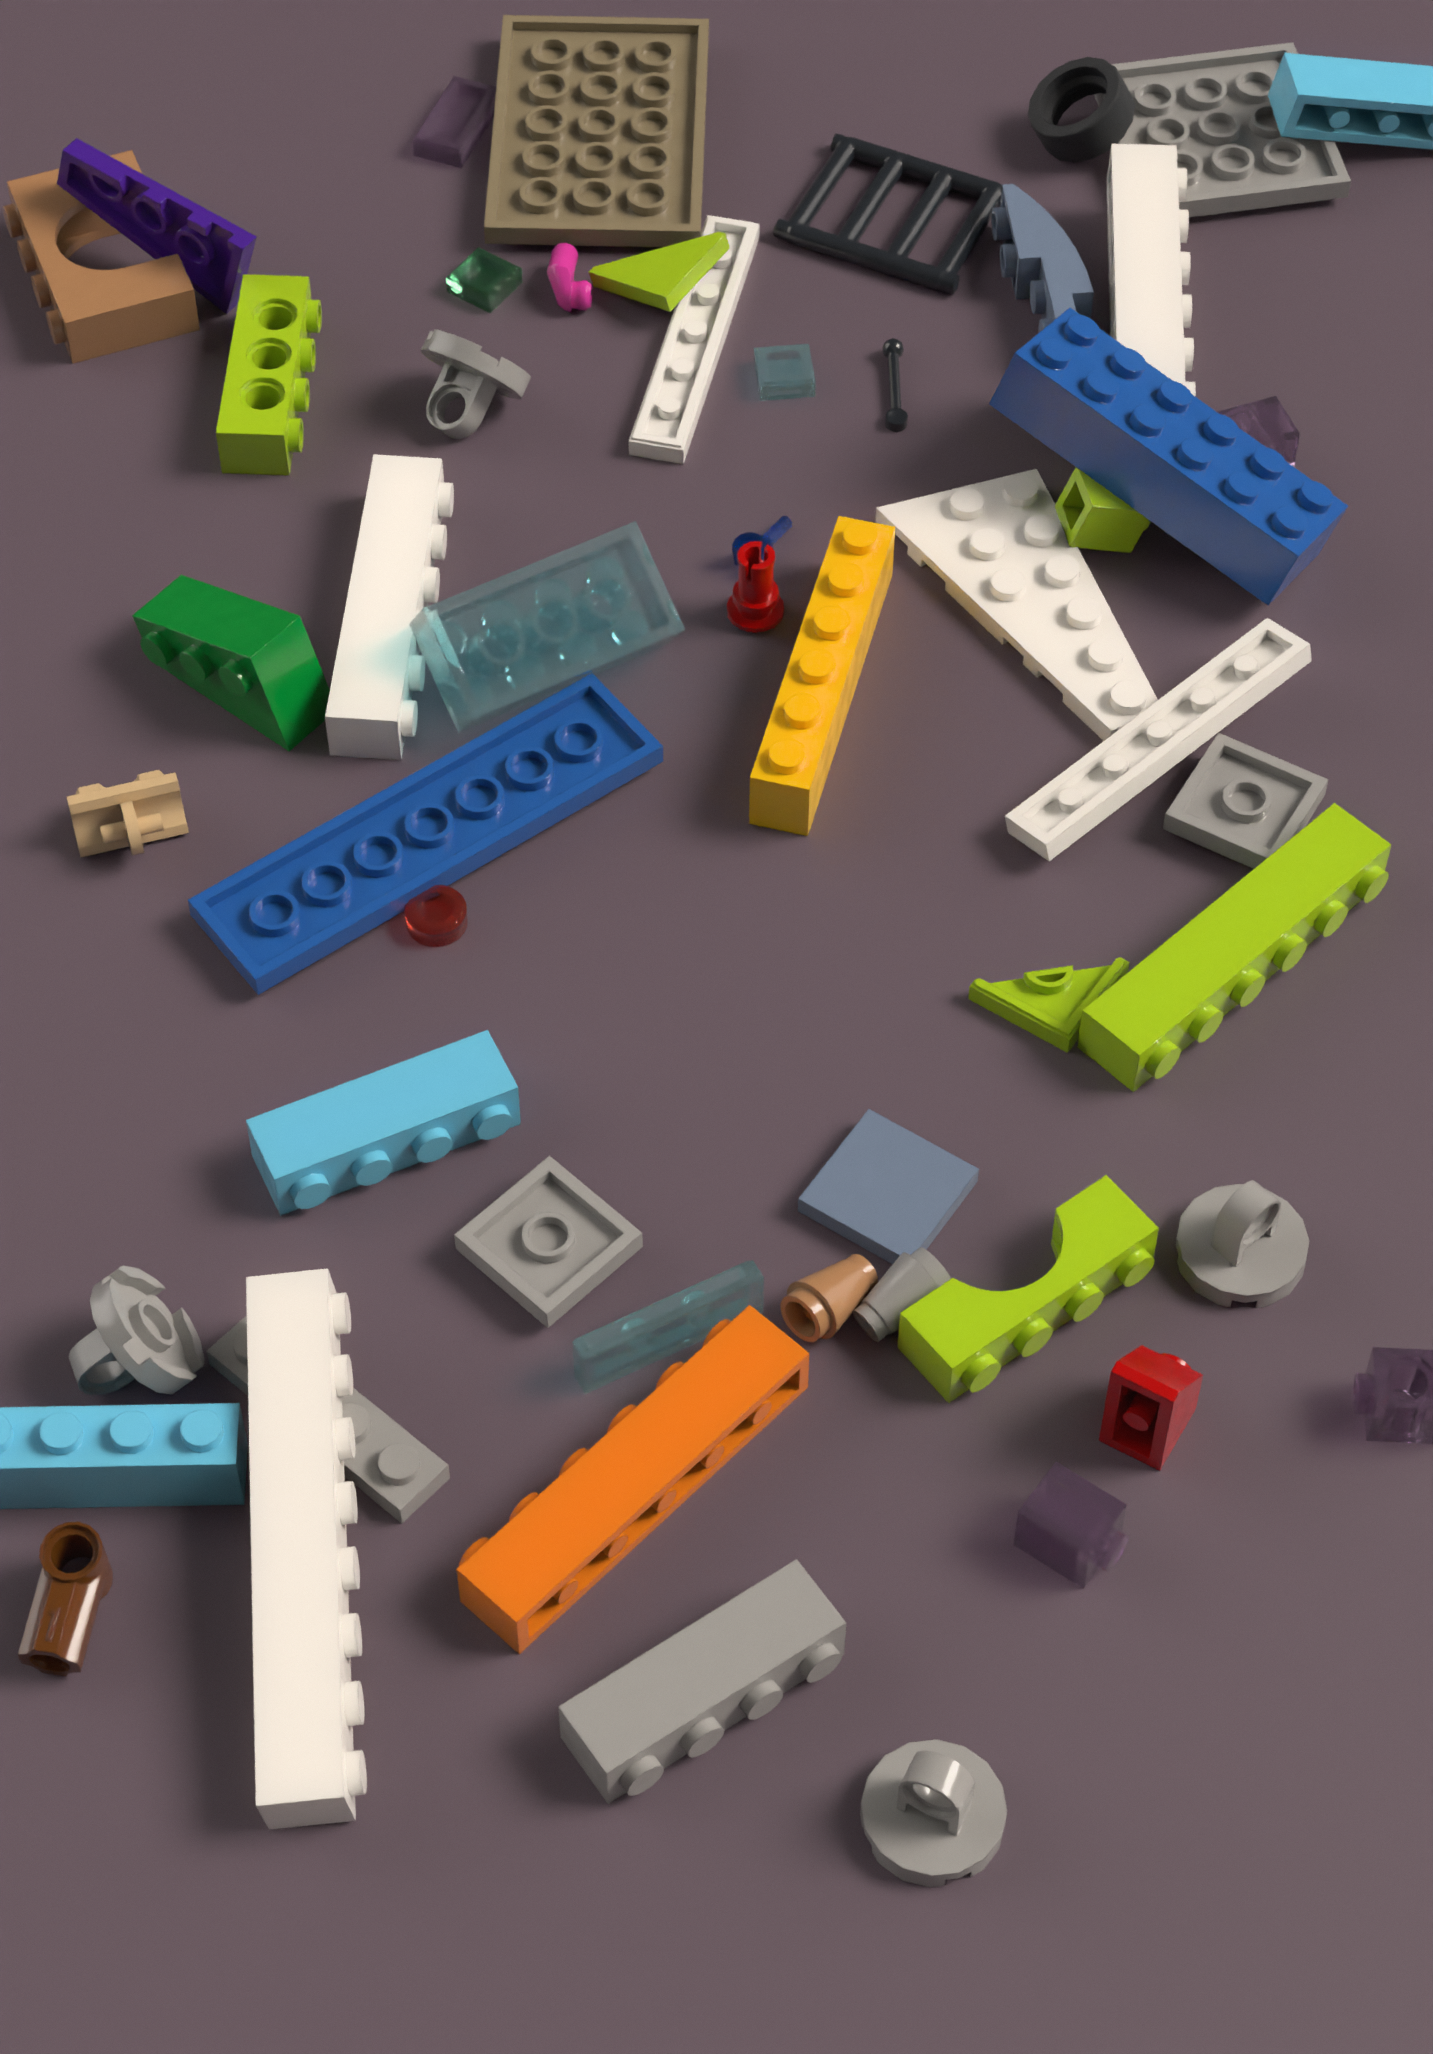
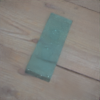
M753 1260L746 1261L574 1339L572 1342L574 1377L584 1394L705 1340L716 1324L724 1319L732 1321L749 1305L758 1312L763 1313L764 1276Z

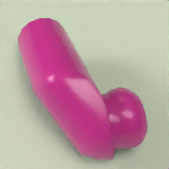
M560 243L552 250L547 267V275L557 304L572 313V309L586 311L592 305V285L587 280L574 281L578 252L571 244Z

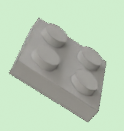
M1218 732L1165 813L1163 829L1254 869L1307 825L1326 794L1329 779Z
M550 1155L454 1234L456 1250L547 1328L643 1247L642 1232Z

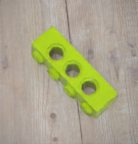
M243 274L216 429L222 473L289 475L293 452H302L304 429L303 420L298 418L299 412H308L309 379L304 377L305 372H314L316 346L315 340L311 338V333H320L322 321L321 301L311 298L309 276Z

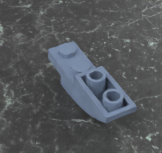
M1002 184L1001 206L992 208V233L995 241H1003V245L1000 246L1001 274L1003 278L1011 277L1015 299H1030L1032 313L1041 314L1042 319L1039 321V332L1068 308H1072L1080 315L1091 319L1094 291L1088 272L1077 249L1055 219L1031 196L1014 184Z

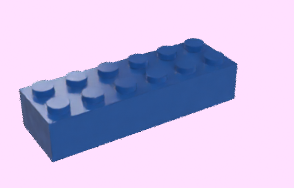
M1068 308L1014 353L989 403L993 408L1268 606L1319 555L1348 508V505L1335 497L1325 485L1311 480L1286 462L1280 453L1262 445L1241 430L1231 418L1213 410L1192 395L1185 385L1168 378L1147 363L1140 353L1126 348L1101 330L1092 319L1080 315L1072 308Z

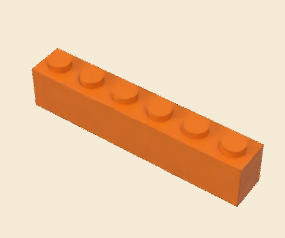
M751 1305L747 1306L732 1321L729 1319L720 1321L708 1333L702 1348L685 1363L678 1361L672 1364L662 1374L655 1390L638 1406L630 1404L623 1408L610 1423L607 1434L589 1450L581 1448L574 1452L563 1464L558 1478L540 1494L533 1492L524 1497L514 1508L509 1522L490 1539L487 1537L480 1538L467 1549L459 1562V1567L456 1569L460 1602L512 1649L521 1654L808 1388L810 1353Z

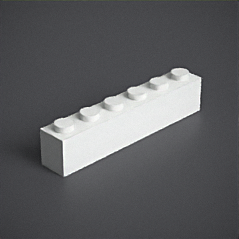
M1111 144L1107 173L1110 336L1126 348L1140 353L1147 363L1171 380L1185 385L1192 395L1195 396V382H1185V372H1191L1193 367L1194 340L1193 338H1184L1183 329L1190 328L1192 318V295L1182 294V285H1188L1190 279V252H1181L1180 243H1187L1189 229L1188 210L1179 209V201H1185L1187 168L1177 167V145Z
M373 455L325 714L330 756L401 760L405 736L414 737L416 734L418 707L417 701H412L411 699L413 691H422L424 686L425 657L419 655L420 646L429 647L431 644L432 612L426 610L428 602L437 603L440 572L439 568L434 567L435 559H445L447 528L446 525H441L442 517H452L454 504L453 483L444 482L441 458Z

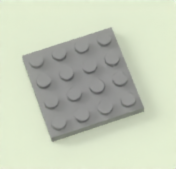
M1293 42L1112 64L1117 68L1135 103L1133 122L1125 136L1117 144L1177 145V167L1187 168L1185 201H1179V209L1188 210L1189 217L1346 198L1349 195L1351 180L1335 141L1281 137L1268 98V92L1284 53L1298 54ZM1094 94L1098 107L1101 105L1106 94Z

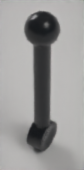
M892 338L884 342L882 347L884 356L888 358L890 410L886 413L885 425L892 432H901L905 430L908 423L907 412L901 408L899 358L904 352V347L901 341Z

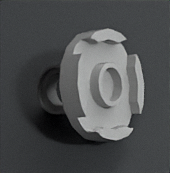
M434 329L433 332H429L421 348V353L425 357L442 367L427 402V418L431 425L450 438H466L474 433L481 424L495 393L521 400L531 376L525 370L502 356L498 361L482 352V346L474 342ZM464 398L466 407L463 415L456 422L447 424L444 416L447 406L454 399Z
M1251 1180L1245 1184L1214 1187L1194 1198L1180 1217L1175 1244L1178 1252L1177 1264L1180 1274L1194 1291L1217 1305L1231 1307L1233 1300L1243 1303L1257 1301L1256 1308L1266 1307L1288 1296L1303 1277L1309 1238L1303 1219L1288 1201L1263 1188L1256 1181Z
M123 1265L93 1286L90 1305L97 1328L81 1339L69 1353V1360L79 1390L85 1394H107L124 1387L134 1379L155 1392L174 1394L197 1376L193 1373L204 1365L205 1358L201 1340L190 1317L182 1307L171 1314L166 1305L156 1296L165 1287L157 1279L139 1268Z
M938 1739L909 1742L886 1754L867 1777L860 1807L861 1824L864 1827L865 1836L872 1845V1854L877 1862L899 1879L926 1887L944 1886L945 1880L961 1878L968 1873L972 1877L983 1871L1000 1848L1007 1817L1003 1785L989 1764L965 1746Z

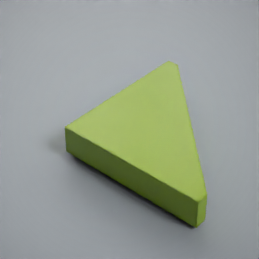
M716 232L595 266L589 271L593 287L671 312L730 247L726 233Z
M1118 957L1112 965L1074 971L1073 965L1024 972L1021 979L988 983L978 978L969 986L968 999L1068 1053L1079 1038L1082 1010L1127 974L1130 962Z

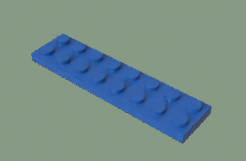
M591 673L188 899L190 915L257 995L662 763L663 745Z

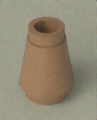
M852 1254L846 1259L791 1283L787 1289V1296L782 1299L780 1304L781 1314L785 1323L796 1336L807 1342H815L819 1338H832L853 1313V1310L859 1306L870 1290L878 1283L877 1273L873 1265L865 1257L859 1254Z

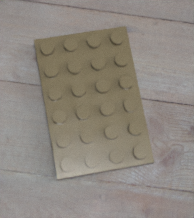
M503 15L484 221L485 244L558 245L560 243H568L580 246L666 247L701 237L709 19Z

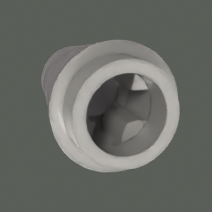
M919 1247L911 1255L903 1252L862 1300V1304L853 1310V1316L864 1332L874 1341L879 1342L886 1335L899 1330L900 1313L950 1280L951 1277L942 1264L926 1249Z

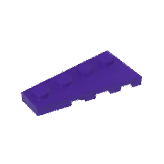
M78 138L62 150L57 185L155 260L178 254L193 289L224 313L228 314L238 304L243 274H248L257 236Z

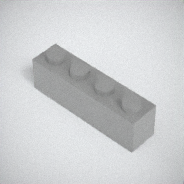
M796 1559L558 1706L560 1738L608 1804L625 1793H628L630 1796L638 1795L653 1786L662 1776L664 1769L685 1755L694 1758L709 1751L720 1741L724 1731L745 1717L755 1720L769 1713L781 1701L783 1693L805 1679L810 1683L816 1682L830 1674L838 1666L845 1652L846 1621Z

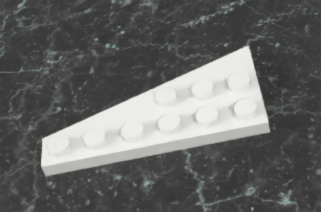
M1037 469L876 508L875 523L894 526L895 535L908 546L907 554L920 567L927 564L946 582L945 591L1002 645L1009 642L1024 656L1023 665L1036 677L1044 675L1063 693L1062 702L1103 741L1158 700L1078 547H1069L1055 509V503Z

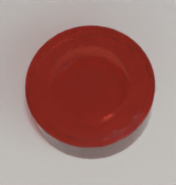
M435 885L410 899L405 905L406 928L409 935L419 944L428 947H443L459 940L468 926L467 905L464 897L451 887Z

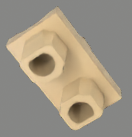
M160 770L138 774L133 782L111 787H103L99 783L79 787L76 795L67 796L80 857L130 847L132 856L144 853L143 843L189 833L175 772L164 775Z

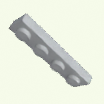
M246 1315L207 1350L209 1365L248 1396ZM353 1388V1395L342 1396L343 1418L351 1417L355 1434V1458L344 1460L345 1477L349 1481H353L354 1485L402 1524L450 1479L449 1465L355 1388Z

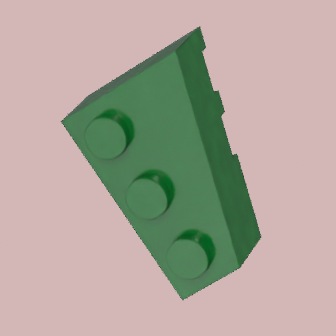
M184 575L176 578L132 615L142 637L140 646L152 663L163 668L287 751H291L325 721L330 689L299 615Z

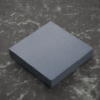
M868 1109L798 1198V1212L893 1264L903 1252L911 1255L919 1247L927 1250L978 1182L979 1168Z

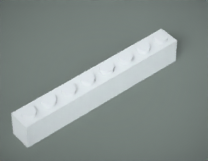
M328 1268L246 1277L256 1807L269 1830L356 1821L355 1795L366 1794L367 1773L363 1751L353 1750V1726L364 1724L365 1712L361 1682L351 1681L350 1658L362 1655V1633L358 1613L349 1614L348 1590L359 1589L360 1586L357 1550L355 1546L347 1547L346 1524L357 1523L358 1519L355 1485L353 1481L345 1482L344 1460L355 1458L353 1422L351 1417L343 1418L342 1396L353 1395V1373L349 1354L341 1355L340 1334L351 1332L349 1299L346 1292H336Z

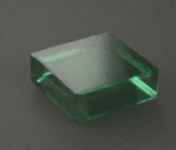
M479 247L446 277L448 293L490 314L523 283L522 268Z

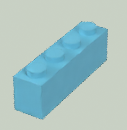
M1284 53L1268 92V98L1281 137L1433 149V66Z
M488 1030L246 1120L252 1157L280 1216L299 1208L309 1209L316 1207L328 1197L354 1187L376 1184L385 1179L389 1174L417 1163H429L439 1160L449 1151L480 1139L490 1140L497 1138L508 1131L509 1128L521 1124L518 1086Z
M240 1403L0 1407V1509L244 1505L248 1442Z

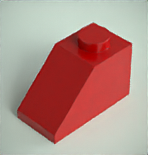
M1143 1345L1137 1347L1119 1359L1110 1372L1099 1441L1160 1471L1196 1410L1203 1374L1191 1369L1184 1360L1168 1353L1159 1354Z

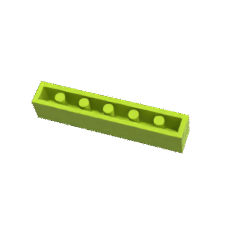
M1333 803L1082 1010L1077 1047L1132 1092L1136 1091L1152 1076L1156 1079L1163 1077L1172 1069L1180 1053L1195 1040L1199 1043L1206 1041L1217 1030L1223 1016L1237 1005L1245 1007L1250 1004L1261 992L1267 979L1279 969L1286 972L1294 967L1311 942L1320 935L1328 937L1333 934L1343 923L1349 910L1361 900L1365 903L1372 901L1382 891L1389 877L1385 869L1391 844L1339 805Z

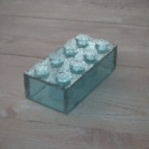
M636 521L425 607L409 623L458 733L566 688L591 673L594 675L663 647L685 630Z

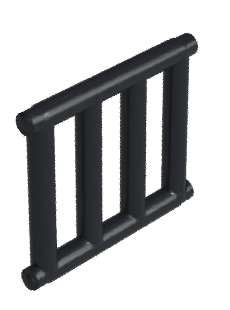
M836 133L831 142L830 150L832 154L789 219L780 218L773 228L774 237L931 289L954 294L958 289L960 276L957 275L990 222L992 208L1001 205L1002 184L855 137ZM853 160L880 168L838 235L810 227L812 221ZM901 175L929 183L887 251L859 242ZM950 190L978 199L937 267L908 258Z

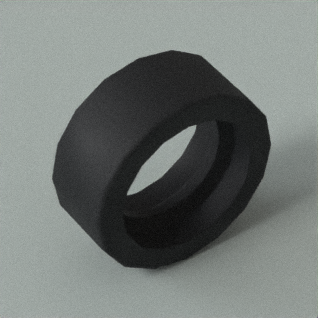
M1084 57L1071 60L1057 67L1038 84L1030 98L1028 117L1033 130L1047 152L1058 160L1076 163L1094 159L1109 151L1111 144H1117L1125 136L1133 122L1135 103L1127 85L1115 66L1105 59ZM1099 93L1106 94L1101 105L1089 117L1076 124L1057 126L1063 113L1075 102L1086 96Z

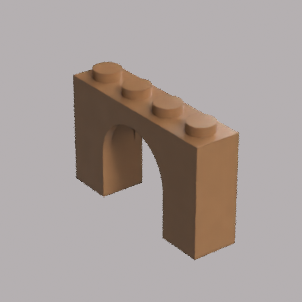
M132 150L110 155V157L142 173ZM59 168L7 181L11 204L3 206V213L11 238L21 236L22 240L17 241V247L25 272L35 271L36 275L31 276L38 305L40 308L50 307L51 311L46 312V318L55 345L64 342L73 364L200 330L194 289L178 254L113 270H96L79 266L68 260L79 248L92 241L120 234V232L57 185Z

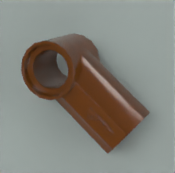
M66 1522L48 1532L40 1545L39 1559L42 1564V1570L18 1652V1657L22 1664L32 1666L42 1673L65 1677L70 1673H81L99 1603L108 1594L113 1582V1571L99 1534L90 1525L81 1522ZM78 1557L91 1559L89 1565L76 1573L62 1572L63 1567L70 1560Z

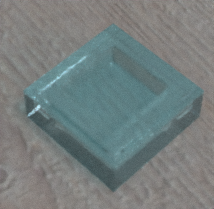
M809 344L754 348V367L760 401L815 397L816 381Z

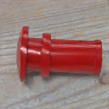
M760 541L748 542L739 548L737 553L739 564L738 581L734 584L732 595L729 597L726 605L727 616L731 623L743 631L752 633L765 632L775 628L782 621L785 611L783 600L779 596L778 585L774 581L775 551L767 544L764 548L763 561L761 559L762 542Z

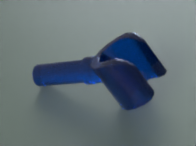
M782 516L763 535L746 532L735 538L732 544L734 564L739 565L737 560L739 548L752 541L762 542L761 559L764 561V548L767 544L773 547L792 527L791 519L787 516Z

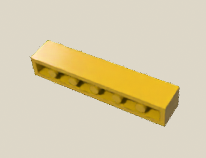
M838 516L750 775L749 824L805 836L809 834L892 578L895 541L894 526Z

